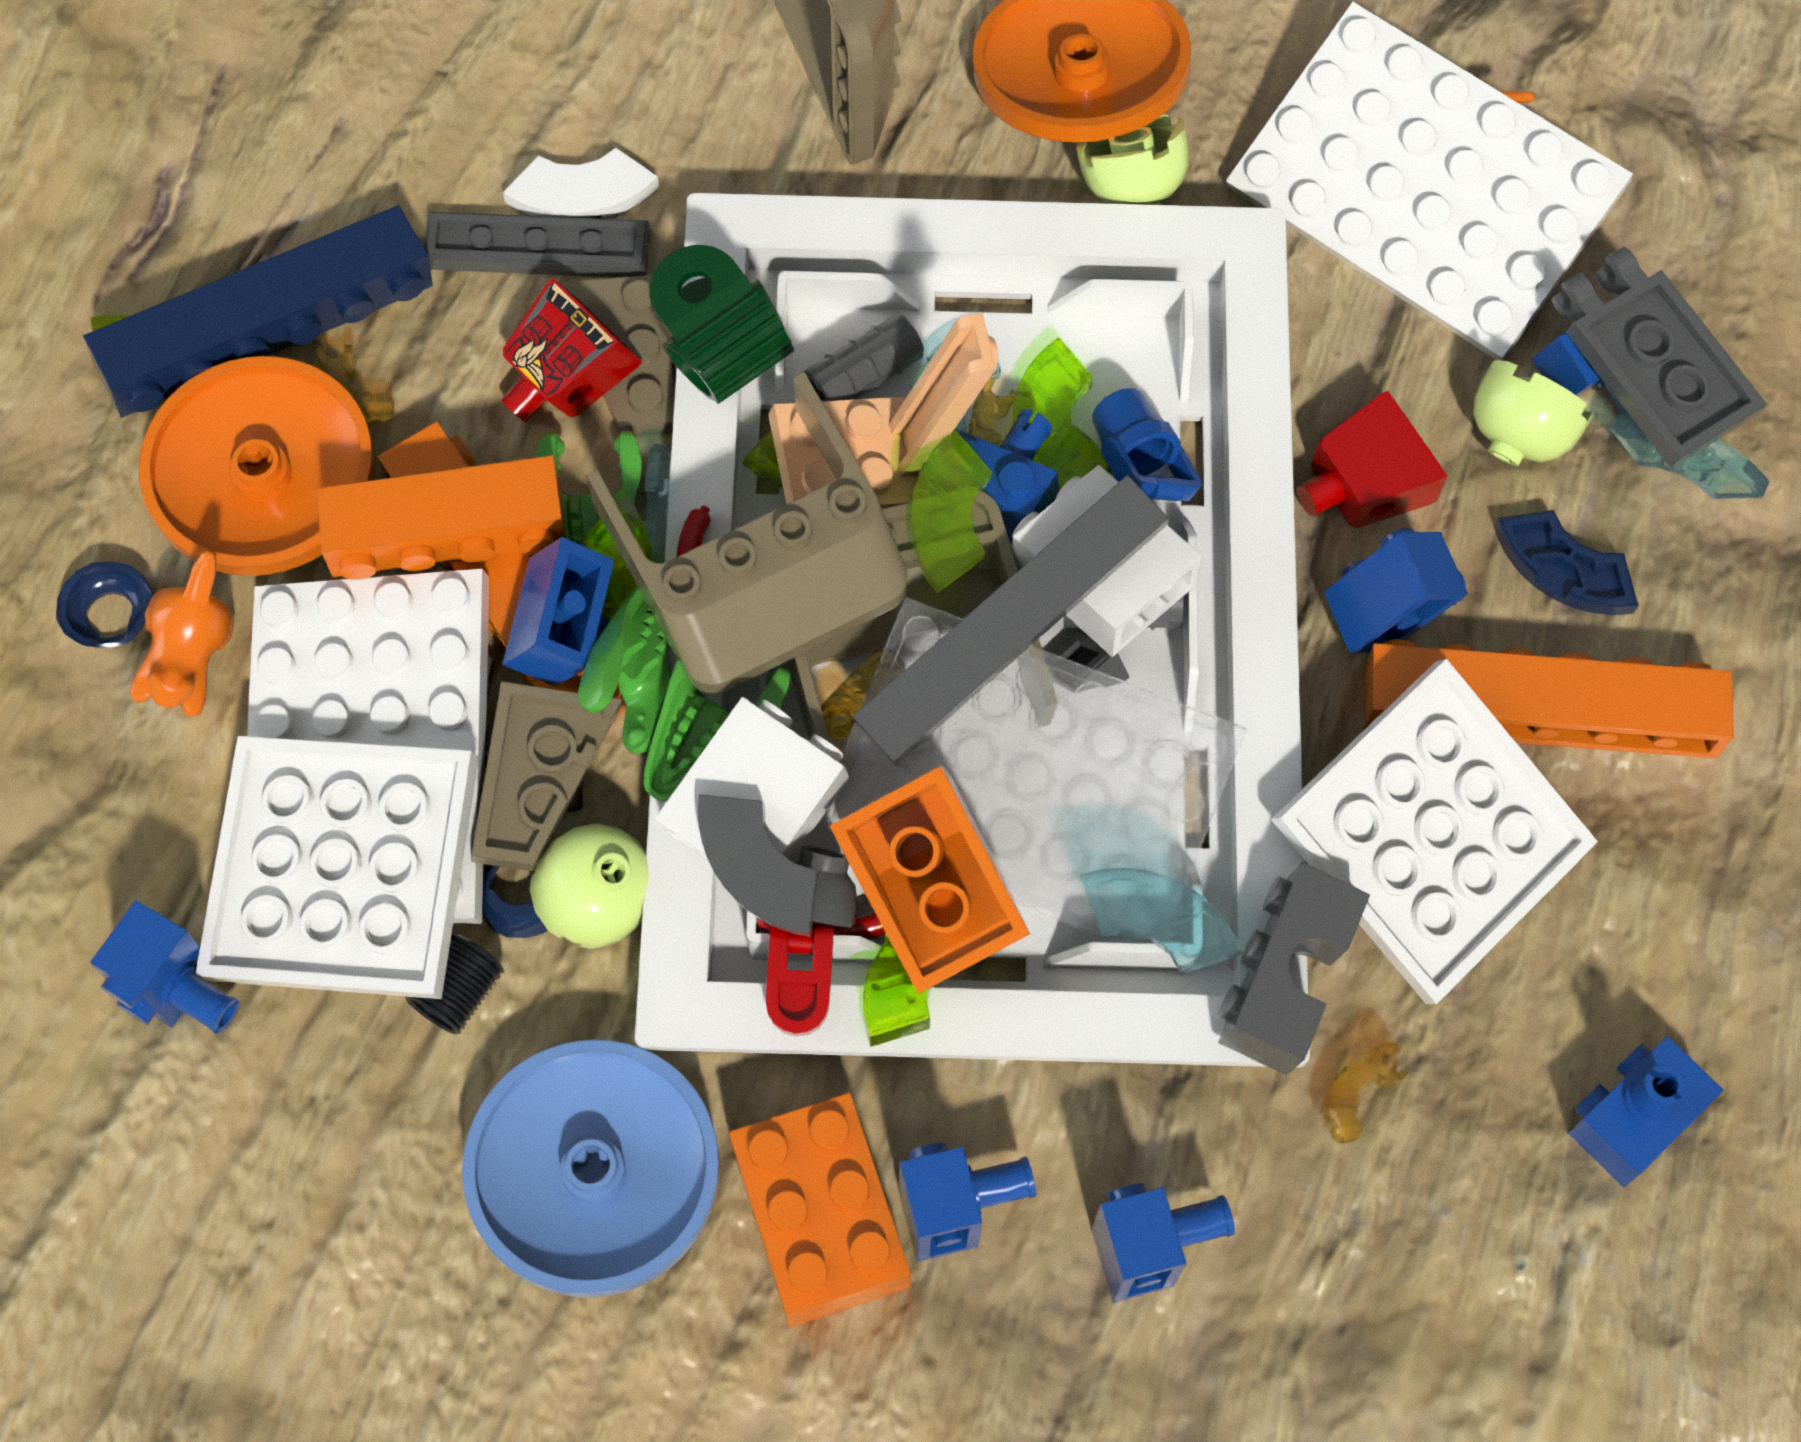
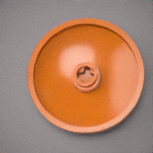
M1003 0L984 19L977 31L973 45L974 79L977 90L987 107L1002 121L1015 129L1039 138L1061 142L1082 143L1108 140L1112 137L1116 138L1132 133L1140 127L1149 125L1167 112L1178 100L1188 82L1191 66V42L1187 26L1182 16L1167 0Z
M275 356L245 357L216 365L199 373L180 386L164 402L151 421L144 436L139 458V482L145 505L155 524L172 546L184 556L196 562L203 551L211 550L216 557V571L241 576L270 575L302 566L322 555L316 488L374 480L376 468L375 449L369 427L357 402L333 377L314 366L289 358Z

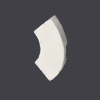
M614 148L599 160L581 165L557 164L538 155L506 188L503 196L506 204L530 216L587 218L601 215L602 219H605L638 205L659 188L658 176L619 149Z

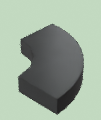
M699 794L698 822L702 845L715 875L724 888L742 907L763 922L780 930L811 937L819 878L818 871L793 863L775 848L766 830L765 809L762 801Z

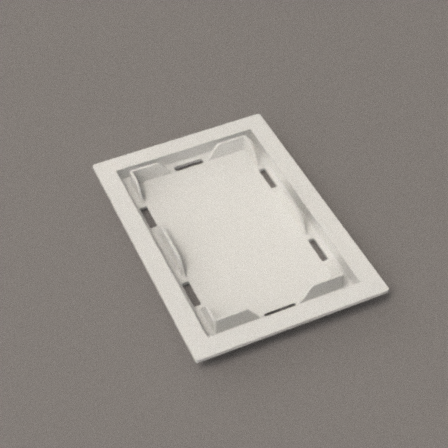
M720 193L690 194L687 198L684 247L690 245L716 247L727 253L734 260L750 283L758 278L770 298L795 350L719 404L701 393L678 368L676 369L665 562L676 558L683 525L693 509H700L702 505L710 509L708 514L711 522L705 533L703 545L786 505L781 475L779 494H757L761 410H771L774 404L795 403L794 376L824 359L825 354H832L845 346L848 340H854L871 329V326H877L893 315L901 314L917 331L924 347L923 358L905 368L902 374H896L881 383L879 389L873 388L857 399L906 398L955 321L967 314L980 313L984 315L988 336L993 337L997 344L998 365L996 371L955 428L1000 446L1017 420L1021 410L1030 409L1033 411V415L1028 421L1030 424L1037 412L1040 413L1051 423L1053 429L1032 461L1058 471L1059 489H1061L1070 479L1075 476L1083 478L1097 465H1100L1114 477L1102 455V444L1092 422V413L1105 397L1115 391L1125 388L1140 390L1160 417L1170 423L1179 439L1180 421H1202L1203 506L1181 505V501L1151 499L1169 518L1168 526L1199 552L1202 557L1197 585L1184 595L1182 628H1155L1153 631L1150 628H1146L1121 649L1118 654L1130 676L1123 684L1077 696L1052 681L1058 706L1051 724L1048 726L1038 727L1017 657L899 763L894 765L854 722L853 716L946 634L817 664L810 668L830 742L844 754L839 763L844 765L849 780L802 846L819 847L844 854L829 825L939 766L947 768L1031 933L989 957L1026 958L1025 982L944 980L918 994L887 934L871 939H865L860 936L834 935L830 1007L827 1019L818 1030L809 1035L795 1037L784 1034L773 1025L766 1008L770 932L761 928L757 923V917L742 907L724 888L708 860L662 829L656 822L655 817L666 802L657 800L650 795L646 850L649 878L647 891L643 898L635 1026L637 1046L644 1050L1267 1067L1218 1043L1226 1022L1218 1019L1217 1016L1231 986L1235 984L1241 987L1248 967L1240 964V960L1254 931L1257 929L1264 932L1271 913L1262 908L1273 882L1278 876L1287 879L1301 862L1304 863L1303 857L1271 821L1302 790L1285 212L1280 208ZM697 276V277L690 278L689 280H687V281L683 284L682 287H684L685 285H687V284L690 283V282H693V281H695V280H698V279H701V278H705V277ZM935 297L1032 300V313L935 311ZM1169 467L1157 475L1175 478ZM927 468L923 473V480L925 484L927 498H930V492L926 475V471L928 470ZM1063 618L1060 619L1039 638L1045 660L1049 659L1078 631H1084L1081 628H1064ZM668 643V655L671 673H673L677 658ZM788 662L778 665L722 693L699 691L706 698L728 712H732L742 697L756 706L759 700V693L764 691L767 686V674L770 671L779 669L780 666L789 670ZM790 677L788 691L779 709L793 720L789 729L809 741L793 680ZM1184 754H1207L1208 848L1185 847ZM802 846L791 860L795 864L799 862ZM849 864L847 874L856 886L858 901L857 917L872 913L874 910ZM789 953L788 970L812 971L813 955ZM1291 956L1290 972L1296 985L1304 993L1308 994L1307 956ZM1310 1048L1305 1060L1296 1068L1304 1067L1310 1058Z

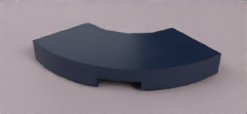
M1554 510L1497 519L1494 529L1504 553L1518 572L1545 595L1567 606L1586 612L1605 615L1634 614L1639 605L1624 553H1602L1580 544L1563 529Z

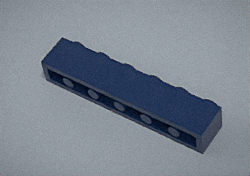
M397 205L85 334L83 338L92 362L120 417L123 418L135 412L152 410L163 400L168 399L189 379L211 367L245 357L269 356L293 345L310 343L323 332L345 323L362 321L373 311L394 302L408 301L417 297L423 290L433 286L429 258L400 205Z

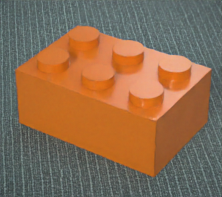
M850 1092L728 1132L734 1157L789 1328L910 1288L911 1272Z

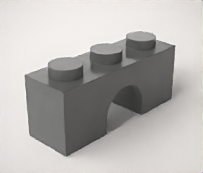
M1303 862L1287 879L1278 876L1273 882L1262 909L1271 913L1264 932L1257 929L1254 931L1240 960V964L1248 967L1242 985L1239 987L1233 984L1220 1007L1217 1018L1226 1022L1218 1043L1286 1076L1301 1064L1306 1058L1327 1004L1304 993L1296 985L1290 972V958L1294 955H1304L1331 966L1349 949L1370 894Z

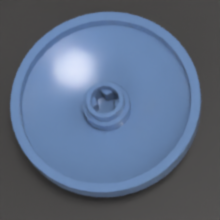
M582 1040L560 1044L545 1049L515 1066L492 1088L479 1107L467 1135L462 1163L463 1188L468 1210L477 1231L488 1248L500 1262L523 1280L541 1289L572 1297H602L623 1293L638 1288L668 1271L689 1251L702 1233L716 1200L720 1175V1158L716 1133L706 1106L695 1088L677 1069L659 1056L642 1048L611 1040Z

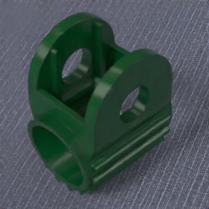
M690 245L672 252L656 267L650 281L649 296L653 309L660 319L668 338L663 343V348L681 373L709 399L716 401L717 404L794 352L793 350L795 349L791 344L792 341L789 339L759 279L757 278L750 283L734 260L724 251L708 245ZM697 276L705 277V278H701V279L695 280V281H693V282H690V283H688L687 285H685L684 287H682L683 284H684L687 280H689L690 278L697 277Z

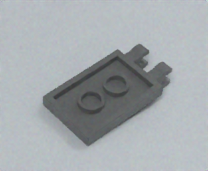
M1624 246L1605 258L1607 265L1595 273L1600 285L1606 291L1618 294L1617 297L1604 304L1596 294L1589 279L1580 272L1561 284L1563 291L1553 296L1551 301L1559 314L1574 320L1566 334L1668 466L1673 468L1759 415L1768 404L1664 272L1660 270L1648 278L1640 268L1633 253Z

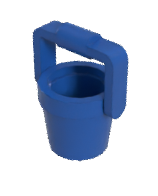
M1125 388L1115 391L1105 397L1095 407L1092 413V422L1102 444L1101 452L1106 464L1118 482L1128 475L1150 499L1189 501L1202 486L1200 476L1181 446V441L1170 423L1160 417L1140 390ZM1169 467L1175 478L1157 475Z

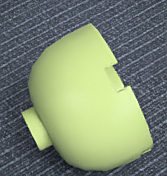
M1163 114L1149 125L1140 127L1137 131L1120 137H1112L1108 140L1096 142H1077L1076 150L1085 183L1092 193L1106 204L1161 205V201L1171 196L1184 181L1189 166L1188 139L1184 121L1179 118L1176 125H1171L1169 114Z
M1502 360L1492 361L1478 386L1474 397L1473 415L1479 431L1492 442L1488 452L1503 462L1518 467L1522 459L1541 463L1558 459L1570 451L1582 437L1594 416L1593 411H1584L1587 404L1566 388L1536 372L1533 373L1531 378L1522 377L1521 379L1513 376L1518 365Z
M594 823L567 830L546 846L537 862L535 873L531 876L529 890L535 913L547 930L559 939L565 937L573 943L582 944L579 947L588 949L614 945L637 929L642 923L643 898L647 891L649 879L646 850L638 839L620 827Z

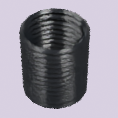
M452 933L442 999L405 996V999L412 1008L438 1027L454 1035L461 1034V1029H464L465 1025H467L466 1021L471 1020L470 1016L474 1015L475 1010H478L477 1006L482 1005L481 1000H485V995H489L488 990H492V985H496L495 980L501 978L500 974L504 973V968L485 949L460 934Z

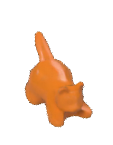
M205 550L200 554L193 565L186 586L160 589L151 597L145 611L146 629L151 632L152 642L145 659L131 682L129 695L135 702L143 703L153 697L154 702L162 707L175 708L180 704L183 713L189 717L201 714L206 700L207 671L210 656L215 651L222 650L232 637L234 625L231 609L215 595L211 594L216 574V557L211 550Z

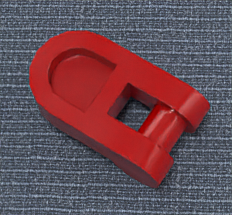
M815 924V930H812L811 937L793 934L770 926L766 1008L773 1025L784 1034L795 1037L809 1035L818 1030L827 1019L830 1007L834 925ZM789 953L813 955L812 971L788 970Z

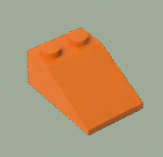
M939 766L829 825L918 994L1031 934L971 812L947 768Z

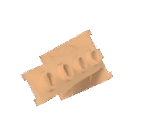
M983 313L967 314L955 321L906 398L889 397L822 401L875 492L882 509L928 499L923 473L955 427H957L971 404L976 400L992 374L996 371L998 348L995 339L988 336ZM795 403L774 404L768 416L786 504L836 481V478L796 411Z

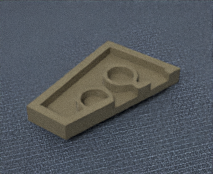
M652 275L559 282L587 306L643 361L638 368L603 395L619 433L620 431H632L634 436L673 433L675 401L674 368L672 360L663 348V343L668 340L666 332L650 301L649 286Z
M501 681L471 862L528 871L534 870L621 708L622 700L612 698L608 706L602 711L588 713L581 707L577 698L578 693Z

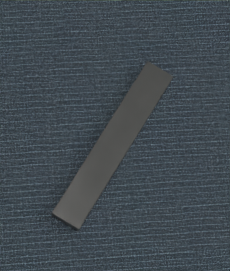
M1127 475L853 716L854 722L886 757L896 765L1168 525L1169 518Z

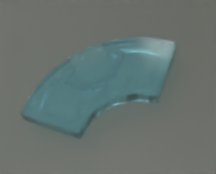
M1618 414L1611 429L1638 466L1660 468L1678 474L1698 485L1712 499L1763 498L1770 483L1763 472L1750 460L1720 440L1713 442L1683 462L1670 468L1629 414Z
M654 444L650 448L645 480L647 512L646 519L642 525V552L648 560L655 563L665 562L672 444Z
M1110 868L1080 875V881L1101 937L1128 934L1150 940L1170 955L1181 975L1241 955L1242 949L1235 934L1218 910L1195 890L1173 878L1133 868Z

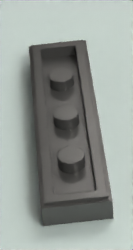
M429 212L424 249L428 254L430 270L599 277L646 276L650 225L647 220Z

